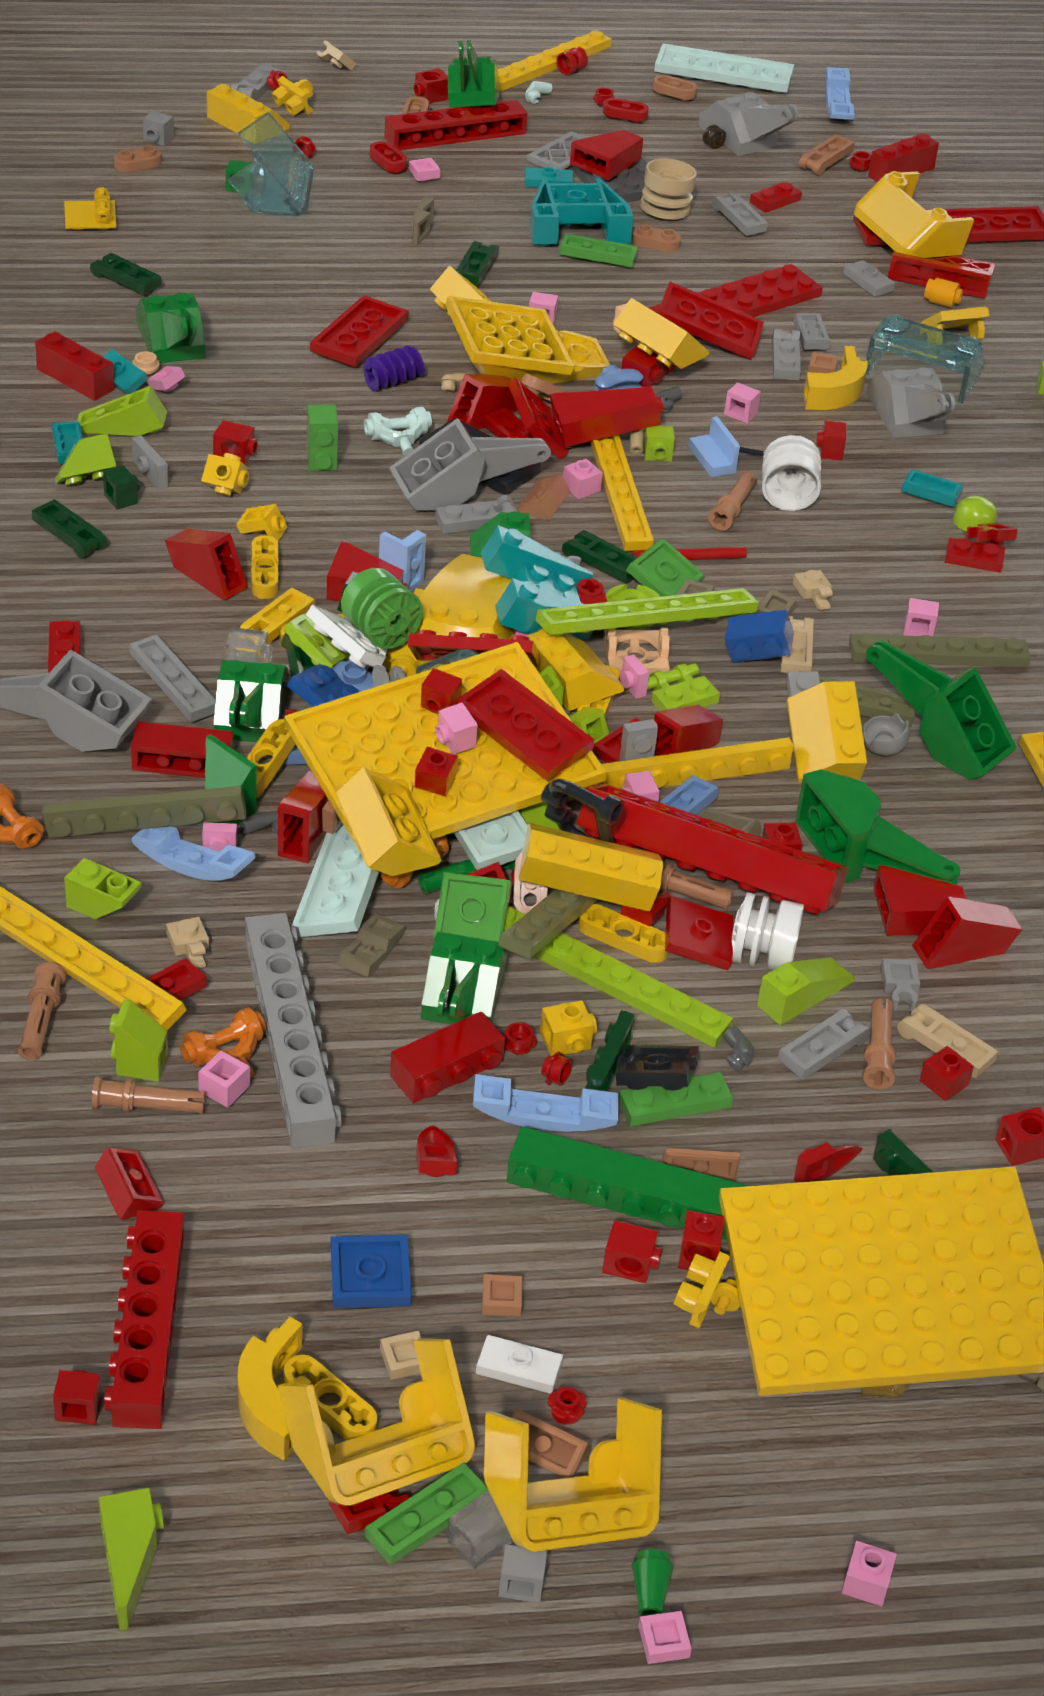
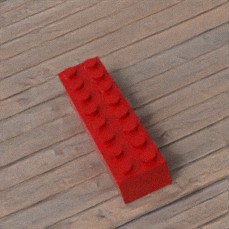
M606 783L587 787L588 791L604 799L608 795H613L624 801L623 811L619 819L613 825H610L612 837L616 838L615 844L634 848V845L646 849L647 852L659 854L661 859H664L665 856L676 859V865L685 869L695 870V867L707 870L706 875L713 879L726 881V878L739 881L737 886L748 891L757 892L758 888L770 892L769 897L780 902L782 900L789 901V899L804 904L805 911L819 914L820 910L826 911L838 903L849 869L848 866ZM582 803L576 825L584 827V833L599 838L594 810Z

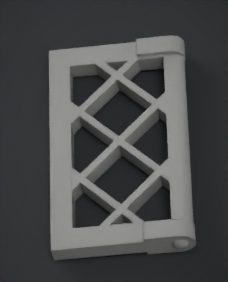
M570 131L528 154L527 161L541 167L565 170L572 166L570 164V157H568L570 156L571 149L566 148H571V142L587 137Z

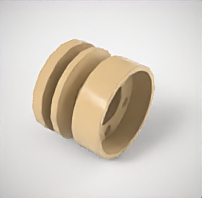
M661 158L648 162L644 176L645 186L642 190L643 196L640 202L642 210L647 214L662 219L675 220L688 216L693 199L691 192L694 190L697 176L695 168L690 164L675 159Z

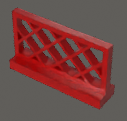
M893 252L888 278L926 286L929 279L935 280V278L960 283V289L963 290L964 295L985 299L996 264L955 255L922 258Z

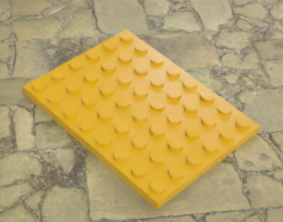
M518 642L435 668L462 678L461 696L498 670L503 669L571 721ZM432 669L284 716L285 727L362 857L364 854L360 845L352 836L351 832L353 830L348 819L341 812L340 808L342 805L336 792L363 767L408 788L432 839L543 802L541 794L545 786L555 779H565L585 788L603 782L606 778L605 769L592 750H590L547 781L477 727L476 747L454 754L458 756L457 775L446 797L415 788V769L426 747L451 753L445 744L439 742L436 735L435 727L438 725L439 714L421 707L422 683Z
M1016 1167L720 1188L719 1199L724 1216V1225L758 1396L1044 1372V1264Z

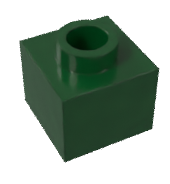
M124 465L103 471L104 495L116 510L138 504L137 492L140 490V485L135 475H132Z

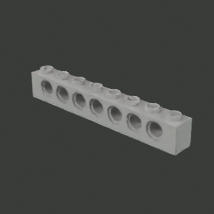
M286 913L245 917V943L261 1015L266 1026L265 1033L291 1148L335 1143V1127H341V1113L339 1105H332L331 1101L335 1099L334 1084L332 1078H326L325 1073H328V1060L326 1052L319 1051V1047L322 1046L321 1030L319 1025L313 1026L312 1022L316 1019L313 1000H307L306 997L309 996V982L307 975H301L300 972L303 971V957L301 950L295 951V946H297L295 926H289Z

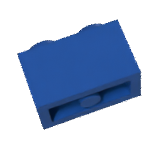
M787 609L729 617L725 642L732 663L791 655L794 631Z

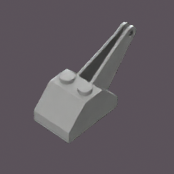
M747 92L744 95L727 97L725 100L717 101L699 114L698 126L703 130H706L707 127L713 124L719 126L726 132V140L723 145L737 156H742L776 147L777 131L798 119V110L793 104L768 105L758 94Z
M933 368L896 369L881 372L869 380L867 395L892 438L943 434L946 423L945 415L955 410V397L953 393L942 390V383Z
M457 418L390 466L389 469L406 499L415 510H436L437 507L463 504L476 494L478 484L481 481L546 461L550 457L551 450L541 438L471 437L467 429Z
M71 649L50 673L0 679V708L46 720L56 737L81 752L117 748L148 711L152 700L149 696Z

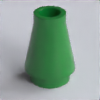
M656 1549L639 1551L636 1554V1560L632 1563L638 1600V1614L641 1616L664 1613V1604L674 1569L673 1564L670 1562V1555L664 1551Z

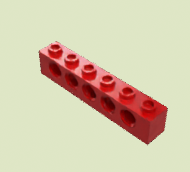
M518 100L497 102L496 105L454 107L385 116L384 138L388 143H391L401 151L526 134L527 112Z
M137 1210L135 1226H128L127 1249H132L131 1256H124L122 1278L128 1281L127 1288L120 1287L118 1311L123 1312L122 1320H115L113 1336L114 1344H119L118 1352H111L109 1360V1377H114L113 1386L106 1385L104 1410L111 1411L112 1427L162 1429L184 1244V1212Z

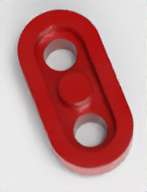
M608 98L603 102V113L610 119L620 118L629 120L632 123H641L648 118L649 107L644 103L619 98Z
M378 141L370 145V158L388 173L400 174L406 169L407 157L391 143Z

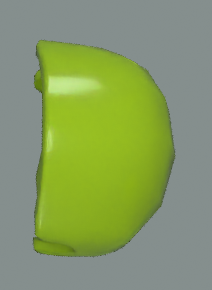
M977 495L968 496L957 504L953 523L959 529L967 532L968 526L996 523L998 512L994 503L987 498Z

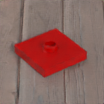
M671 896L666 908L665 951L728 971L733 963V946L731 943L733 915Z

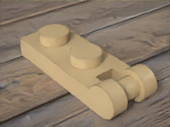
M789 616L794 631L791 655L781 656L780 672L811 671L814 618L805 617L804 620L793 619V616Z
M919 1004L912 1010L911 1017L906 1016L897 1024V1030L903 1038H913L935 1053L948 1045L974 1065L972 1077L975 1079L997 1059L998 1051L925 1004Z

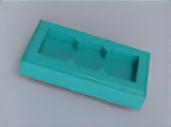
M525 167V187L539 188L543 178H547L549 183H573V170L555 169L553 167Z
M113 349L103 356L113 362L114 386L126 395L136 391L148 379L144 371Z
M78 421L51 424L58 464H63L73 446L80 439H83L80 422Z
M911 469L902 484L901 491L922 497L927 501H935L954 507L962 494L964 485Z

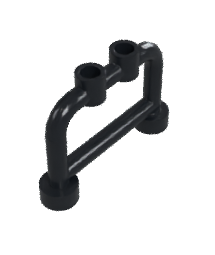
M555 779L545 786L541 794V800L548 804L545 810V817L556 822L559 830L593 838L577 829L569 821L572 815V808L567 806L566 802L568 796L593 808L599 840L614 843L610 825H613L619 819L623 811L624 801L613 795H608L604 799L565 779Z

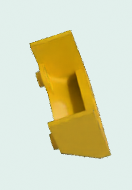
M892 171L885 174L856 204L854 215L894 251L922 258L962 255L974 222L972 217L952 219L947 214V211L942 208L936 207L932 210H925L913 200L912 196L920 175L917 171L902 173Z
M420 1338L413 1341L422 1380L408 1385L402 1391L399 1398L401 1422L334 1444L331 1429L321 1420L313 1384L283 1383L278 1385L293 1450L331 1502L340 1505H354L454 1469L462 1463L466 1464L471 1459L475 1449V1441L450 1339Z
M617 1398L616 1439L602 1441L594 1447L589 1457V1472L587 1476L529 1483V1424L493 1411L485 1412L484 1481L514 1543L524 1549L536 1552L638 1538L650 1534L658 1523L660 1511L662 1409L626 1398Z

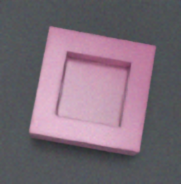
M432 158L409 161V170L417 181L427 182L431 179L440 178V168Z
M166 366L147 379V382L153 390L168 392L178 386L177 382L186 376L181 367Z
M634 654L623 657L622 671L620 672L621 683L635 699L646 696L649 671Z
M203 822V846L216 851H221L228 844L237 847V824Z
M682 1611L640 1616L638 1627L648 1664L690 1658L692 1648Z

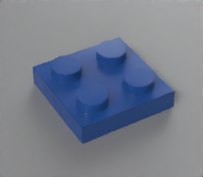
M321 663L292 676L287 684V687L312 707L360 692L354 686L346 684L338 678L332 668Z
M407 1235L332 1236L330 1238L333 1308L411 1306Z

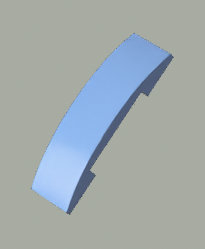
M826 68V107L828 116L832 119L854 120V106L851 104L849 93L850 73L847 68Z
M172 826L142 829L131 838L133 845L161 865L180 874L202 880L218 881L232 878L256 858L254 852L229 844L221 851H216L182 840L179 837L178 829Z
M475 1074L473 1107L511 1124L539 1130L571 1132L602 1129L615 1126L618 1123V1093L583 1088L581 1096L578 1098L511 1089V1079L479 1074Z

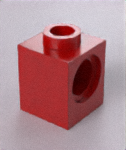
M440 68L416 73L413 85L415 95L426 98L429 104L449 100L448 75Z
M223 420L213 434V455L224 457V453L233 454L240 457V461L246 464L249 458L254 456L257 451L258 440L255 439V427Z
M1041 1107L1001 1117L995 1141L1011 1166L1044 1158V1112Z
M687 1210L678 1262L679 1269L689 1270L695 1254L716 1261L721 1247L724 1216Z
M614 1220L605 1248L602 1273L647 1284L650 1270H658L663 1248L656 1246L658 1231Z

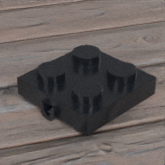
M628 1045L624 1056L618 1055V1068L615 1072L616 1086H627L632 1090H641L648 1086H659L670 1091L688 1087L696 1066H698L699 1046Z

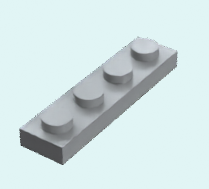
M157 634L129 644L131 656L190 722L215 714L216 699Z

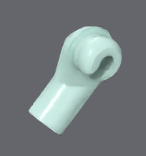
M533 81L525 92V99L527 102L537 104L539 102L537 98H541L540 94H550L552 92V84Z

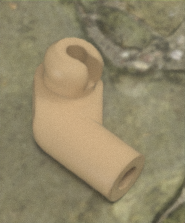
M470 373L443 375L440 380L442 391L444 393H453L455 387H460L464 375Z
M645 428L630 432V452L632 454H641L643 452Z

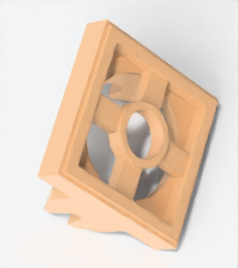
M660 628V630H604L603 640L607 665L616 668L619 674L622 671L623 657L628 656L630 653H639L644 656L638 660L649 671V677L653 672L662 671L664 673L670 670L668 661L670 641L668 628ZM618 643H629L630 647L625 651L616 650ZM639 643H650L658 651H646L639 646Z

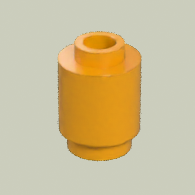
M935 278V280L929 279L924 292V299H928L930 303L954 308L955 304L959 305L963 296L960 283Z

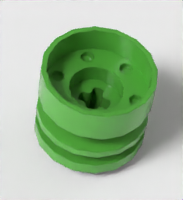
M370 568L360 572L349 582L341 599V609L346 620L357 630L361 631L372 644L381 649H393L403 645L408 641L409 633L415 634L423 617V607L418 596L383 568Z

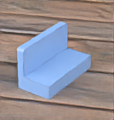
M717 416L712 417L709 434L689 438L688 447L710 477L736 473L740 445Z
M416 530L401 540L384 531L380 534L379 558L404 570L403 582L407 583V588L412 591L424 582L426 534Z

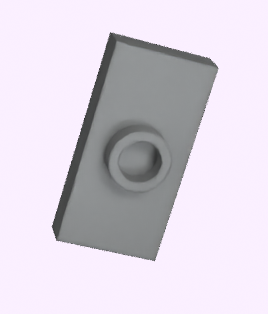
M861 260L844 266L843 274L874 297L894 291L895 282L866 261Z
M820 313L795 314L794 324L797 331H800V340L804 350L829 349L831 341Z
M141 435L132 437V459L140 473H144L158 490L168 488V464Z

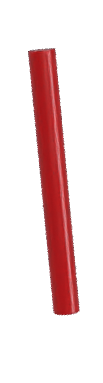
M745 546L676 549L687 560L746 558L747 556ZM646 550L632 551V555L639 557Z

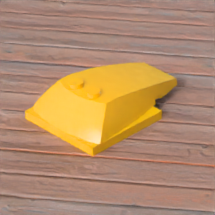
M447 296L445 306L455 325L461 343L471 362L482 375L507 376L510 379L515 377L521 381L524 373L550 384L599 376L602 370L610 365L597 338L565 330H555L545 309Z
M461 554L447 564L430 581L425 590L415 589L414 594L418 596L423 607V617L415 634H418V630L435 631L436 635L448 636L449 632L456 631L466 633L467 637H479L482 633L498 635V639H510L517 630L500 624L495 605L511 582V579L485 570L483 558ZM406 641L403 645L387 649L386 658L382 665L387 670H390L393 659L398 655H410L415 662L421 661L416 660L408 647V641ZM424 661L427 662V670L452 663Z

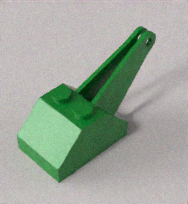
M467 40V61V58L464 57L463 42L458 41L459 58H454L453 62H450L448 65L449 108L496 105L500 96L497 61L491 60V56L478 57L471 44V40Z
M178 293L171 296L155 295L150 298L140 299L136 307V322L148 352L154 353L159 363L206 358V344L200 309L193 293Z
M884 640L877 641L867 649L866 656L869 662L890 681L922 716L919 733L934 760L971 780L984 776L1017 749L976 667L963 670L951 678Z
M222 660L217 682L214 729L233 731V740L258 742L272 722L282 719L288 684L287 667L272 663Z
M822 769L803 774L795 822L822 858L849 867L844 883L860 879L864 867L877 870L879 865H885L957 885L961 871L960 866L878 816L881 810L880 798L876 793H873L864 781Z
M437 931L428 965L421 1007V1019L454 1024L481 1011L492 1023L508 962L509 950L500 947L499 942Z

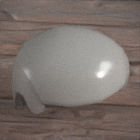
M894 714L891 717L884 715L872 717L863 726L865 746L871 752L885 757L899 753L906 747L910 737L909 720L904 722L899 714Z

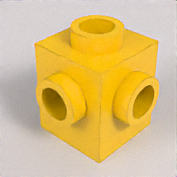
M224 453V457L208 454L201 481L207 486L215 488L214 492L228 497L231 496V493L241 495L242 489L247 486L249 481L248 467L240 461V457L233 454Z
M582 1000L542 1008L540 1034L551 1056L556 1052L566 1055L591 1050L593 1034L597 1033V1024L594 1015L588 1013Z

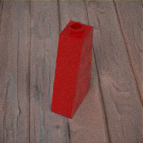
M652 387L550 394L553 418L565 447L660 425V413L664 412L662 399L660 396L656 397Z
M311 769L278 805V856L309 864L326 834L323 831L322 808L329 800Z

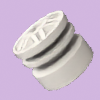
M788 435L771 442L764 451L762 464V491L765 499L772 506L781 510L796 511L808 507L817 499L821 489V456L819 449L812 441L802 436Z
M747 892L744 902L737 911L731 939L733 946L732 961L741 964L744 951L747 949L751 950L749 966L756 965L760 953L767 954L768 970L773 971L786 962H792L800 931L804 904L782 900L776 914L769 913V897L764 896L760 910H755L756 894Z

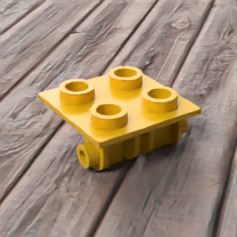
M104 187L97 188L94 192L95 201H64L65 229L79 231L92 228L99 230L116 228L115 200H110L109 191Z

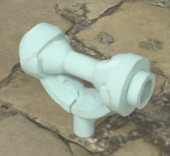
M423 406L412 409L408 415L401 418L389 419L377 412L368 414V419H364L366 436H370L373 441L381 440L394 447H401L404 456L413 451L412 444L421 434H426L428 428L432 426L431 414ZM407 428V429L404 430L403 432H401V431H394L395 429Z

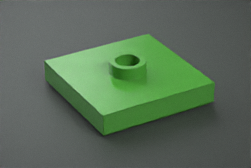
M663 538L631 562L626 569L638 582L657 592L660 597L676 595L687 579L702 582L705 577L697 567Z
M444 872L433 936L434 940L438 931L500 942L501 934L505 931L512 885L511 880Z

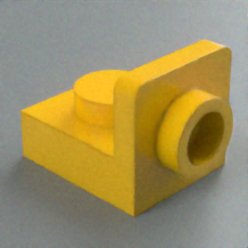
M277 504L247 508L236 523L240 534L250 532L258 534L265 531L267 536L274 537L277 541L280 540L287 529L285 518L280 513Z

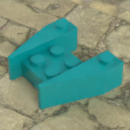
M595 177V183H549L547 178H543L531 205L530 236L533 245L546 247L550 244H558L559 225L569 226L580 223L588 226L600 223L606 241L623 244L631 243L633 214L630 205L602 179Z
M499 525L496 527L481 551L485 570L511 579V582L495 605L501 625L532 634L542 629L535 621L538 609L586 605L580 601L577 584L582 579L592 578V572L523 535L514 528L507 529ZM594 630L588 633L574 632L569 634L588 641Z

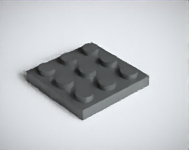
M641 157V160L610 180L575 166L573 167V172L583 183H595V177H599L626 202L641 200L643 196L644 176L648 163Z

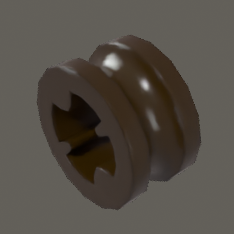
M710 125L704 131L703 142L712 149L721 147L726 140V132L717 125Z

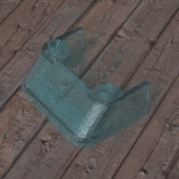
M268 112L238 132L239 137L253 152V162L228 178V182L245 200L246 206L251 211L263 214L299 216L307 211L314 173L313 166L305 154Z
M893 314L882 320L870 338L866 359L868 361L866 375L871 373L883 353L889 351L963 373L958 402L964 403L983 372L985 364L983 345L975 337L962 336Z

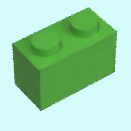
M336 404L307 405V459L309 471L337 470L338 450Z

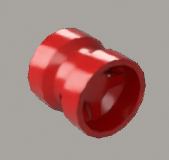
M578 46L558 54L556 58L557 67L564 75L584 69L588 64L585 50Z

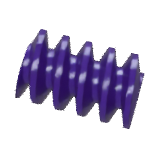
M406 345L403 348H396L394 351H387L384 354L380 353L376 356L368 357L364 362L363 372L369 389L377 391L379 387L384 389L388 384L394 386L397 384V381L403 383L406 381V378L413 380L415 375L422 377L425 367L418 350L412 345Z

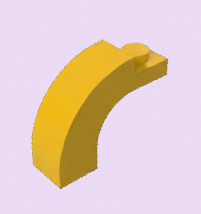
M844 346L841 370L833 373L807 372L803 393L805 410L842 408L852 404L862 395L868 361H861L860 357H856L855 346Z
M290 1316L280 1328L275 1327L269 1333L265 1342L252 1336L240 1357L237 1374L238 1409L246 1430L261 1447L283 1461L292 1453L293 1447L279 1389L274 1381L283 1371L285 1363L291 1357L296 1356L302 1349L303 1324Z

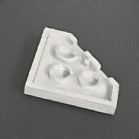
M311 605L306 616L315 623L313 628L327 637L331 636L333 638L331 643L344 652L348 651L351 654L349 659L363 668L366 665L372 667L382 665L386 658L387 649H381L372 644L346 618Z

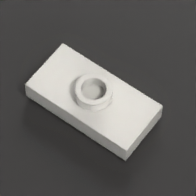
M487 1335L476 1365V1374L550 1394L554 1390L562 1366L563 1355Z

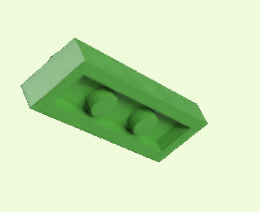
M565 233L560 245L559 254L566 255L572 259L582 258L595 263L605 262L616 264L618 267H633L638 254V246Z
M721 1072L692 1077L688 1087H683L680 1090L670 1091L659 1086H648L641 1090H621L619 1093V1103L630 1127L731 1108L733 1101L732 1094Z
M462 1463L366 1526L365 1537L391 1566L487 1502L490 1493L465 1463Z

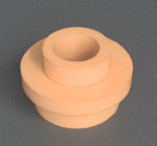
M148 351L137 353L132 362L144 371L146 375L153 374L160 367L156 355Z

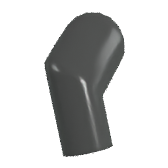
M676 386L656 394V397L660 396L662 399L663 413L670 411L673 402L682 398V391L679 387Z
M278 811L259 812L246 817V819L239 820L241 831L246 835L272 826L273 833L278 835Z
M730 1027L726 1030L723 1037L734 1052L727 1056L726 1061L735 1071H740L745 1065L749 1066L754 1056V1047L738 1027Z

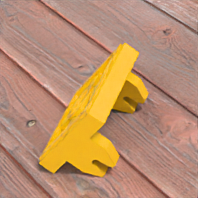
M988 307L941 311L923 320L920 323L921 331L928 332L931 345L943 343V329L969 327L972 341H979L984 338V319L989 317Z

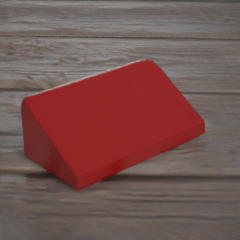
M105 1149L96 1163L95 1170L118 1218L123 1220L135 1217L137 1210L154 1211L162 1208L164 1203L138 1150Z

